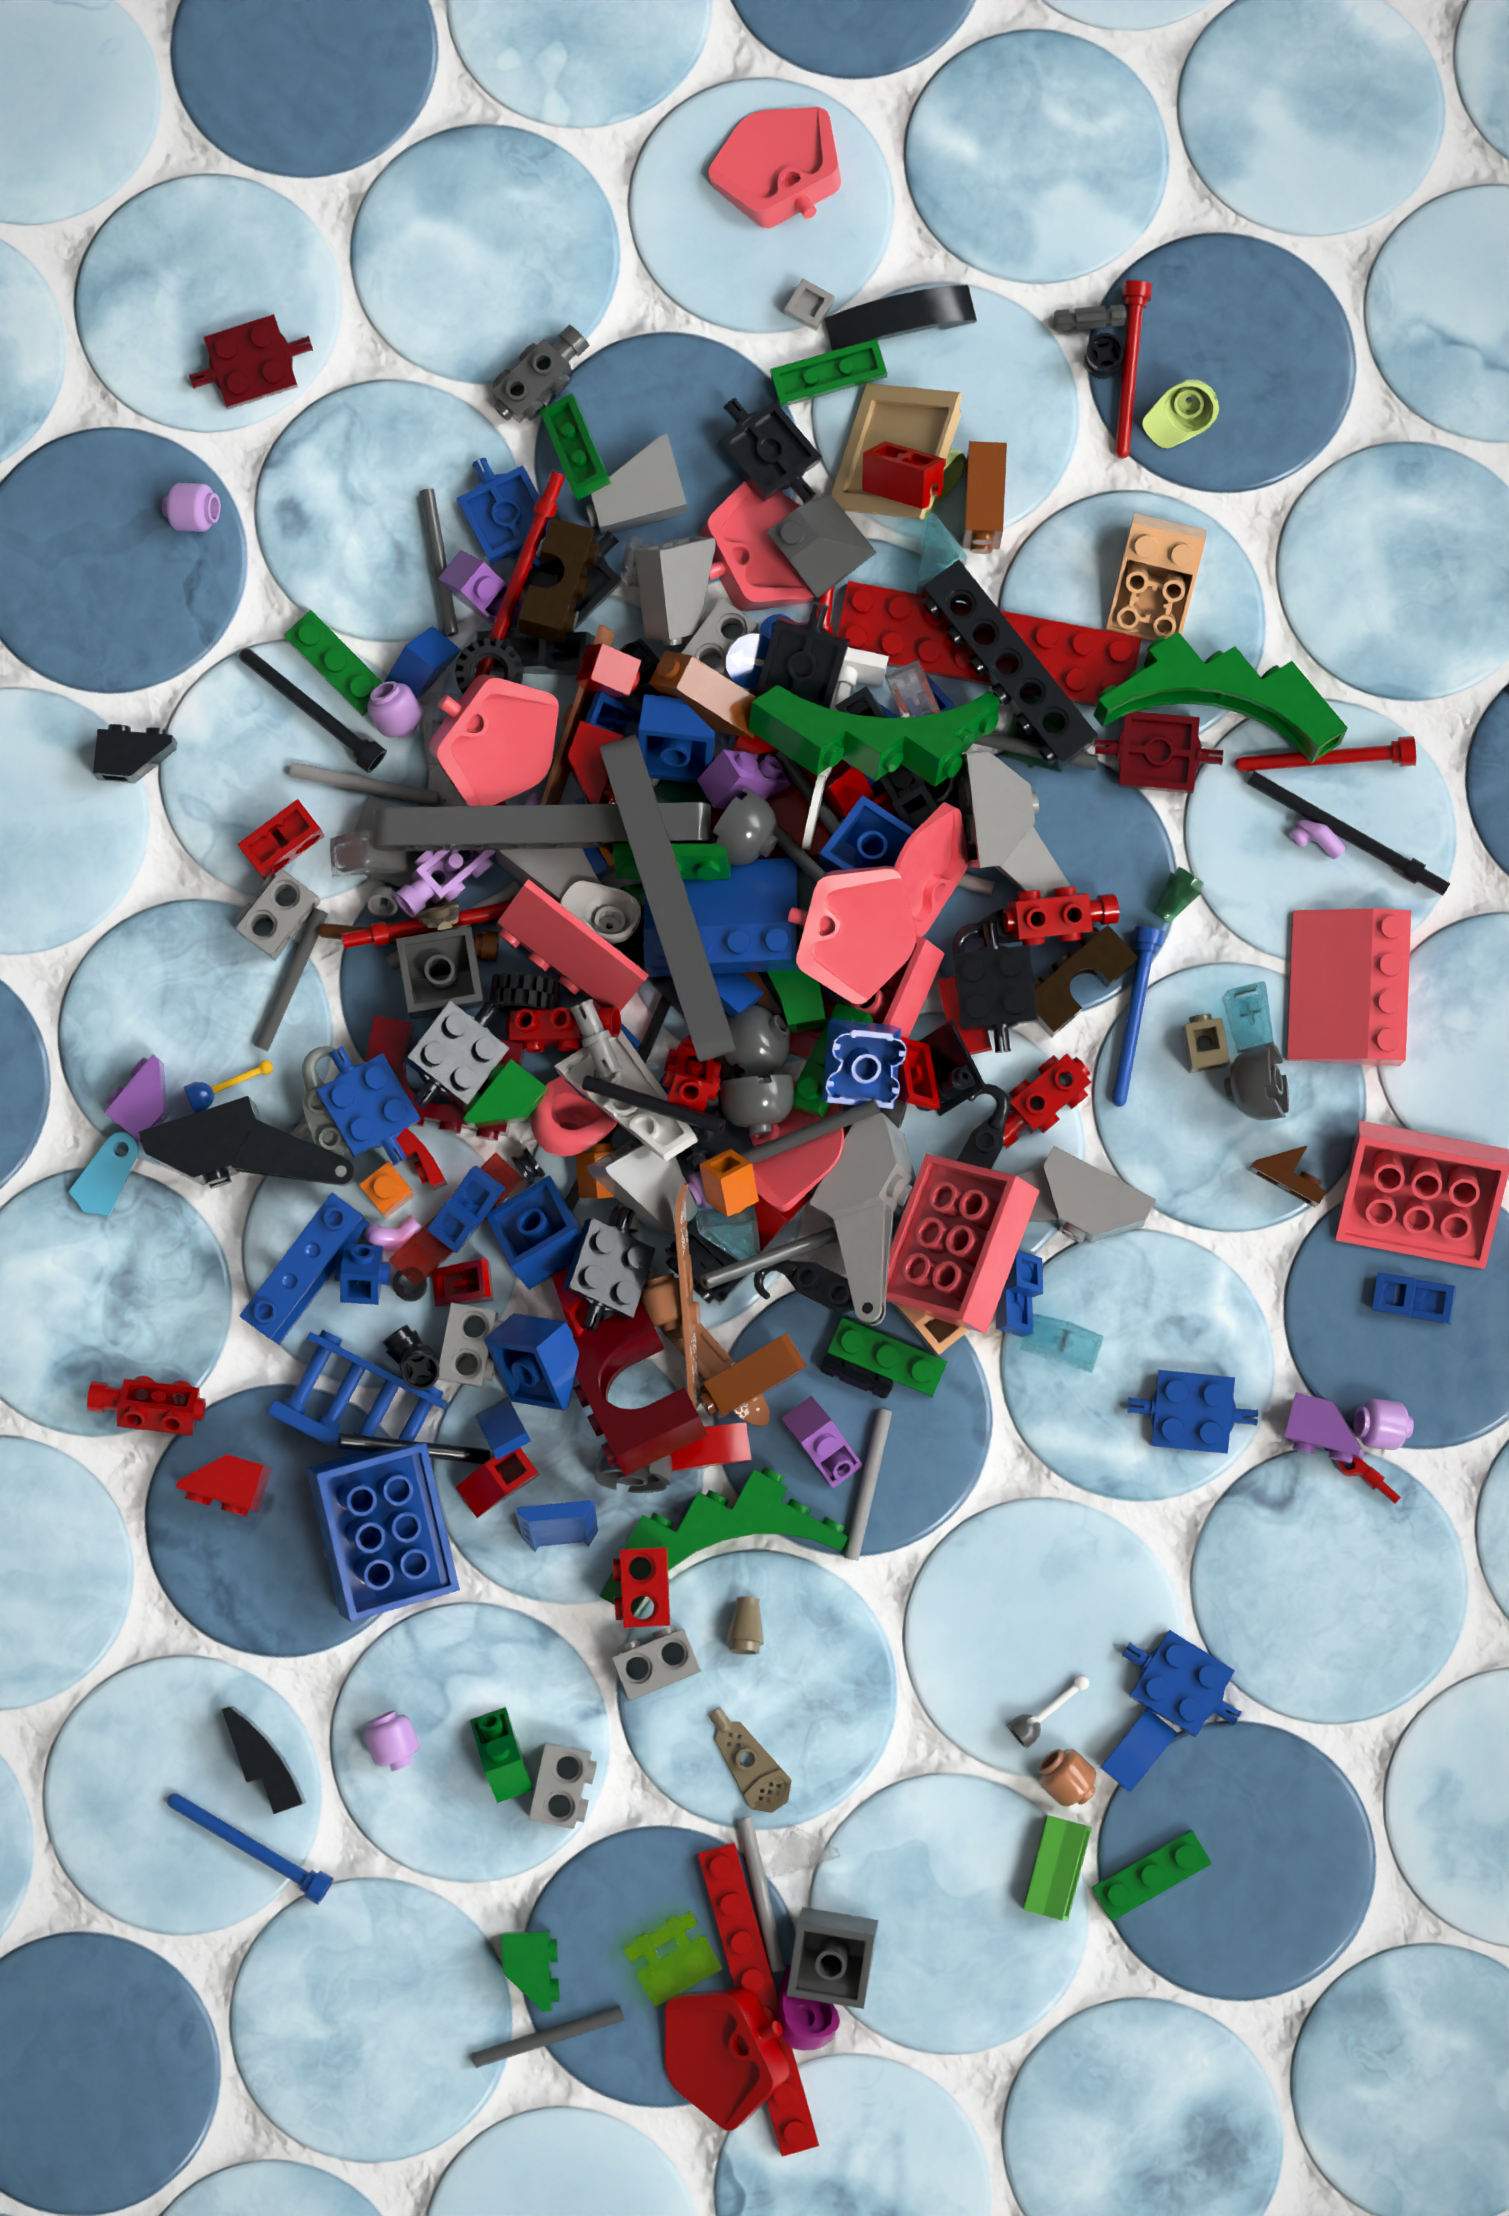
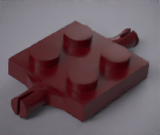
M273 314L204 336L209 353L210 368L188 375L193 389L215 382L216 386L221 390L226 407L229 410L297 388L298 384L293 372V356L314 350L309 335L287 342L280 333L275 315Z
M1133 712L1124 716L1123 730L1118 741L1097 738L1094 754L1117 756L1119 765L1118 787L1193 794L1195 772L1199 764L1222 765L1224 750L1201 748L1198 736L1200 717Z

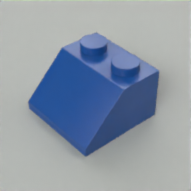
M644 694L638 742L650 778L699 784L697 779L713 762L715 732L682 698Z
M862 795L819 853L818 865L826 873L845 869L880 866L894 867L903 846L915 830Z
M550 1175L487 1214L488 1222L510 1267L528 1290L552 1277L551 1274L560 1272L570 1266L582 1226Z
M513 1313L484 1339L512 1402L564 1411L569 1405L579 1357V1351L573 1339L572 1330L566 1321Z

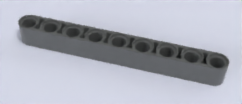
M636 734L599 746L698 1060L703 1062L737 1051Z
M699 802L658 803L671 844L712 843L710 804ZM617 804L394 807L373 810V849L378 851L613 848L614 843H629Z

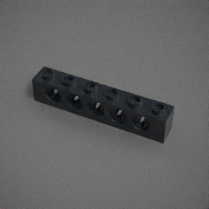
M959 559L923 586L922 596L924 599L921 602L926 611L934 619L939 616L945 623L947 628L944 631L949 640L957 648L961 645L971 656L967 660L972 669L980 677L984 674L994 685L990 688L991 692L1000 698L1002 706L1009 704L1017 715L1014 717L1015 723L1026 736L1031 733L1040 744L1037 750L1049 765L1055 763L1061 770L1096 743L1098 734ZM956 601H964L970 606L971 611L965 616H958L951 611L950 606ZM979 630H986L993 635L994 641L989 645H980L974 640L973 635ZM1009 659L1016 664L1017 670L1013 674L1005 675L999 672L996 664L1000 660ZM1031 688L1038 692L1040 700L1035 704H1027L1021 700L1019 693L1024 689ZM1047 718H1057L1063 724V730L1056 734L1049 733L1044 729L1043 721Z

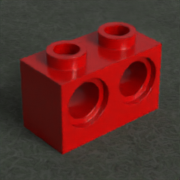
M297 799L237 845L265 881L270 874H276L325 836L315 820Z
M667 1548L620 1550V1558H613L614 1582L621 1581L622 1597H615L616 1620H623V1628L671 1626ZM639 1557L648 1559L652 1566L651 1574L643 1580L634 1579L629 1570L631 1562ZM640 1596L650 1598L654 1606L652 1614L645 1619L635 1617L631 1610L632 1602Z

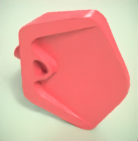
M820 107L763 110L748 115L735 127L709 166L708 174L711 185L762 228L775 227L798 213H801L805 219L812 218L817 212L814 204L833 195L841 186V175L828 112Z
M746 481L711 514L700 531L699 537H715L716 542L709 580L719 577L732 604L741 611H754L810 602L815 598V595L779 551L767 533L769 529L796 508L801 507V505L780 491L763 502Z
M483 674L472 681L458 702L448 695H444L441 698L438 707L446 712L448 716L431 738L429 749L436 762L468 806H494L531 789L544 779L553 759L559 705L554 695L499 677Z
M946 802L942 803L913 832L903 846L894 865V868L902 875L915 923L916 936L919 937L924 936L928 932L965 874L969 863L962 813L960 809Z
M892 866L828 872L815 886L809 911L792 907L788 917V922L804 926L796 956L798 968L854 1004H863L868 1001L905 964L915 947V923L902 875Z
M831 1103L824 1118L791 1108L789 1115L782 1122L771 1125V1133L749 1136L754 1147H757L843 1111L842 1104ZM841 1128L753 1164L757 1193L780 1212L792 1209L836 1165L843 1149L844 1129Z

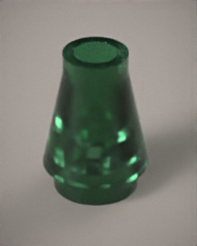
M1179 866L1175 873L1170 872L1158 903L1152 912L1171 924L1201 894L1199 890L1204 883Z

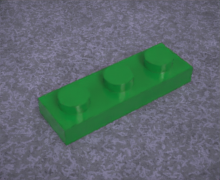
M874 339L771 368L770 375L780 407H785L887 378V370L878 340Z
M571 393L539 410L571 490L576 498L580 500L610 484V478L580 405L574 395Z
M309 610L284 634L285 639L363 717L368 712L367 704L372 691L382 684V681L312 610Z
M614 843L612 856L617 878L641 879L630 843ZM671 844L682 879H703L707 881L730 879L731 864L728 860L726 847L717 844Z
M839 1003L836 1004L794 1086L792 1108L824 1118L831 1103L822 1101L829 1020L837 1018L872 1023L874 1020L868 1012Z
M843 1317L827 1352L930 1397H933L948 1362Z
M1191 1829L1092 1886V1889L1110 1921H1114L1212 1863L1194 1831Z

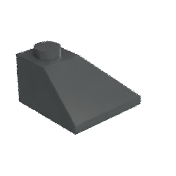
M831 494L796 508L767 531L773 543L817 599L877 553Z

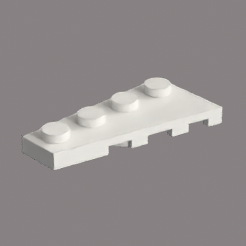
M622 1030L618 1037L609 1038L622 1070L617 1073H611L610 1076L602 1078V1080L667 1101L666 1092ZM588 1048L578 1050L554 1066L559 1075L665 1162L698 1142L696 1135L687 1123L583 1090L582 1082L586 1075L599 1078V1073Z

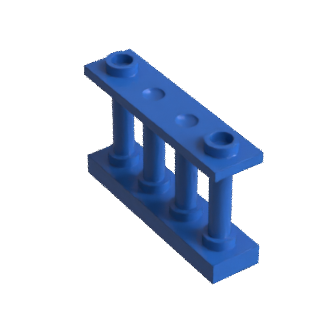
M332 1192L239 1317L267 1338L280 1345L333 1275L336 1259H343L345 1244H356L371 1223L364 1219L360 1212Z
M322 1330L319 1336L312 1332L307 1336V1339L317 1344L318 1347L291 1398L286 1397L283 1404L274 1400L267 1413L352 1456L369 1453V1451L338 1448L340 1433L337 1431L341 1425L337 1423L365 1370L386 1381L356 1435L374 1436L399 1387L420 1397L398 1438L401 1440L414 1441L432 1406L435 1405L445 1410L448 1403L441 1399L444 1392L433 1386L425 1390L410 1388L403 1379L339 1347L342 1339ZM333 1352L352 1362L325 1415H320L318 1420L315 1421L303 1415L307 1409L304 1407V1404Z

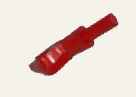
M1353 1458V1468L1346 1469L1343 1462L1337 1461L1338 1469L1343 1475L1348 1477L1361 1476L1373 1490L1377 1488L1394 1504L1401 1498L1383 1481L1385 1477L1363 1460Z

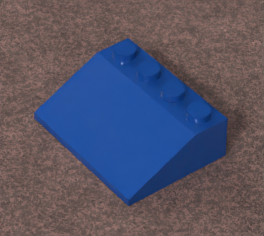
M791 858L756 859L753 863L747 865H731L730 879H716L712 881L682 879L712 974L800 970L796 963V956L800 945V925L788 922L791 908L799 909L798 865ZM645 894L643 925L644 967L649 977L671 976Z
M423 1442L352 1455L306 1467L339 1615L353 1622L460 1591L427 1443Z

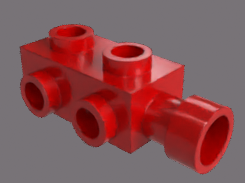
M1077 886L1054 888L1053 896L1041 897L1040 890L1017 892L1018 899L1008 900L1009 909H1004L1002 914L1004 929L1006 932H1011L1012 938L1022 939V945L1044 944V937L1058 935L1059 941L1080 940L1081 933L1092 932V922H1099L1101 925L1117 924L1119 921V905L1114 893L1098 895L1097 899L1090 900L1088 893H1077ZM1074 907L1076 920L1071 922L1067 917L1069 909ZM1034 912H1039L1041 922L1034 926L1030 920L1031 915Z
M563 1007L556 1009L530 1010L524 1008L521 1010H510V1014L506 1018V1032L509 1040L523 1043L522 1051L542 1053L545 1052V1047L557 1046L559 1051L577 1052L580 1050V1046H582L581 1041L584 1040L573 1013L570 1009ZM617 1007L599 1008L597 1014L604 1030H609L610 1038L618 1037L621 1031L619 1009Z
M687 1035L678 1044L677 1050L670 1049L664 1066V1071L666 1072L663 1086L668 1087L667 1101L704 1112L708 1099L715 1100L721 1081V1078H718L721 1063L714 1062V1058L699 1062L698 1058H689V1056L697 1057L691 1036Z
M1066 1054L1058 1060L1053 1055L1037 1069L1041 1076L1031 1084L1025 1079L1009 1092L1013 1099L1010 1101L1011 1112H1009L1005 1122L1003 1148L1008 1149L1018 1140L1017 1135L1025 1129L1031 1134L1039 1129L1044 1134L1060 1120L1056 1115L1060 1109L1067 1104L1072 1110L1088 1096L1084 1089L1091 1083L1087 1077L1090 1075V1071L1078 1057L1071 1059ZM1062 1073L1068 1074L1072 1079L1071 1085H1061L1058 1080L1059 1075ZM1034 1097L1041 1099L1043 1108L1038 1111L1033 1110L1030 1107V1099Z
M138 1376L134 1380L124 1379L121 1388L108 1387L106 1382L91 1381L87 1398L88 1411L104 1413L105 1409L117 1411V1427L193 1436L196 1421H203L206 1407V1399L200 1398V1388L192 1387L190 1383L183 1380L175 1381L172 1384L157 1383L148 1376Z

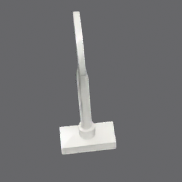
M848 647L833 696L831 709L837 710L835 705L849 697L850 692L855 689L856 682L883 687L889 656ZM828 767L817 775L802 849L810 850L824 785L832 771V767Z

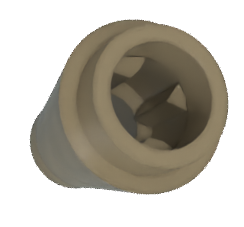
M737 1597L726 1642L729 1643V1652L744 1655L759 1654L760 1645L764 1644L759 1607L760 1599Z

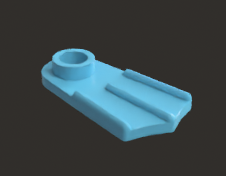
M125 1132L112 1134L69 1190V1194L78 1203L83 1213L111 1215L139 1154L138 1142L132 1135ZM124 1142L128 1145V1153L120 1157L116 1153V1148L120 1143Z

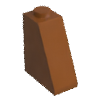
M670 651L664 652L649 682L652 687L661 695L682 698L713 731L754 738L755 734L749 731L748 728L752 702L757 699L756 696L692 655Z
M785 1333L704 1382L699 1387L702 1391V1394L699 1395L700 1402L709 1415L715 1413L717 1419L720 1420L793 1378L806 1367V1364L788 1333Z

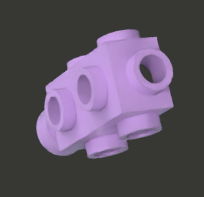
M454 850L438 851L436 853L435 851H426L414 862L418 867L411 875L414 883L411 885L406 884L394 894L395 901L410 917H415L426 907L425 902L429 899L435 905L444 897L448 902H451L466 888L462 883L471 874L476 879L479 878L493 865L490 858L496 851ZM466 851L470 856V861H463V857L458 852ZM431 875H440L443 883L438 885Z

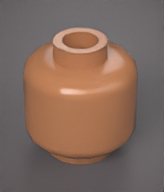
M670 1273L645 1281L646 1288L642 1290L640 1299L653 1325H662L664 1332L683 1326L679 1277L675 1278L674 1273Z
M1056 1749L1042 1761L1039 1767V1772L1041 1773L1039 1778L1040 1785L1060 1805L1071 1806L1076 1803L1082 1805L1093 1796L1095 1792L1093 1785L1096 1780V1771L1076 1750L1065 1749L1062 1751L1061 1749Z

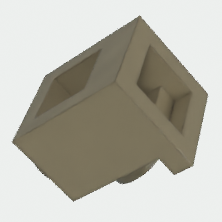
M1210 1013L1189 1017L1190 1023L1184 1024L1182 1027L1189 1073L1227 1067L1230 1063L1222 1018L1212 1019ZM1200 1037L1208 1038L1211 1043L1210 1048L1207 1050L1200 1049L1197 1045V1039Z

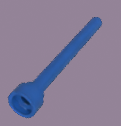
M1135 926L1133 942L1136 943L1135 950L1138 951V960L1135 967L1112 1094V1103L1118 1107L1125 1105L1127 1101L1153 954H1157L1158 947L1163 946L1165 935L1163 930L1145 926Z
M173 1793L168 1796L167 1804L170 1808L301 1886L300 1890L306 1893L304 1897L319 1905L334 1880L333 1877L321 1870L318 1873L313 1870L307 1872L181 1795Z

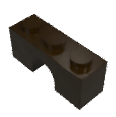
M551 517L541 548L542 566L559 571L563 578L557 585L550 588H541L529 584L518 617L520 633L563 644L567 632H574L578 620V611H575L578 598L584 600L589 586V578L585 576L589 565H596L600 552V544L596 543L595 529Z
M1109 925L1105 926L1101 931L1094 927L1092 932H1088L1079 941L1083 947L1073 956L1069 952L1062 955L1051 966L1055 972L1045 981L1040 976L1034 980L1038 1023L1051 1038L1082 1010V1007L1070 992V982L1076 976L1081 974L1094 975L1109 988L1137 962L1138 957Z

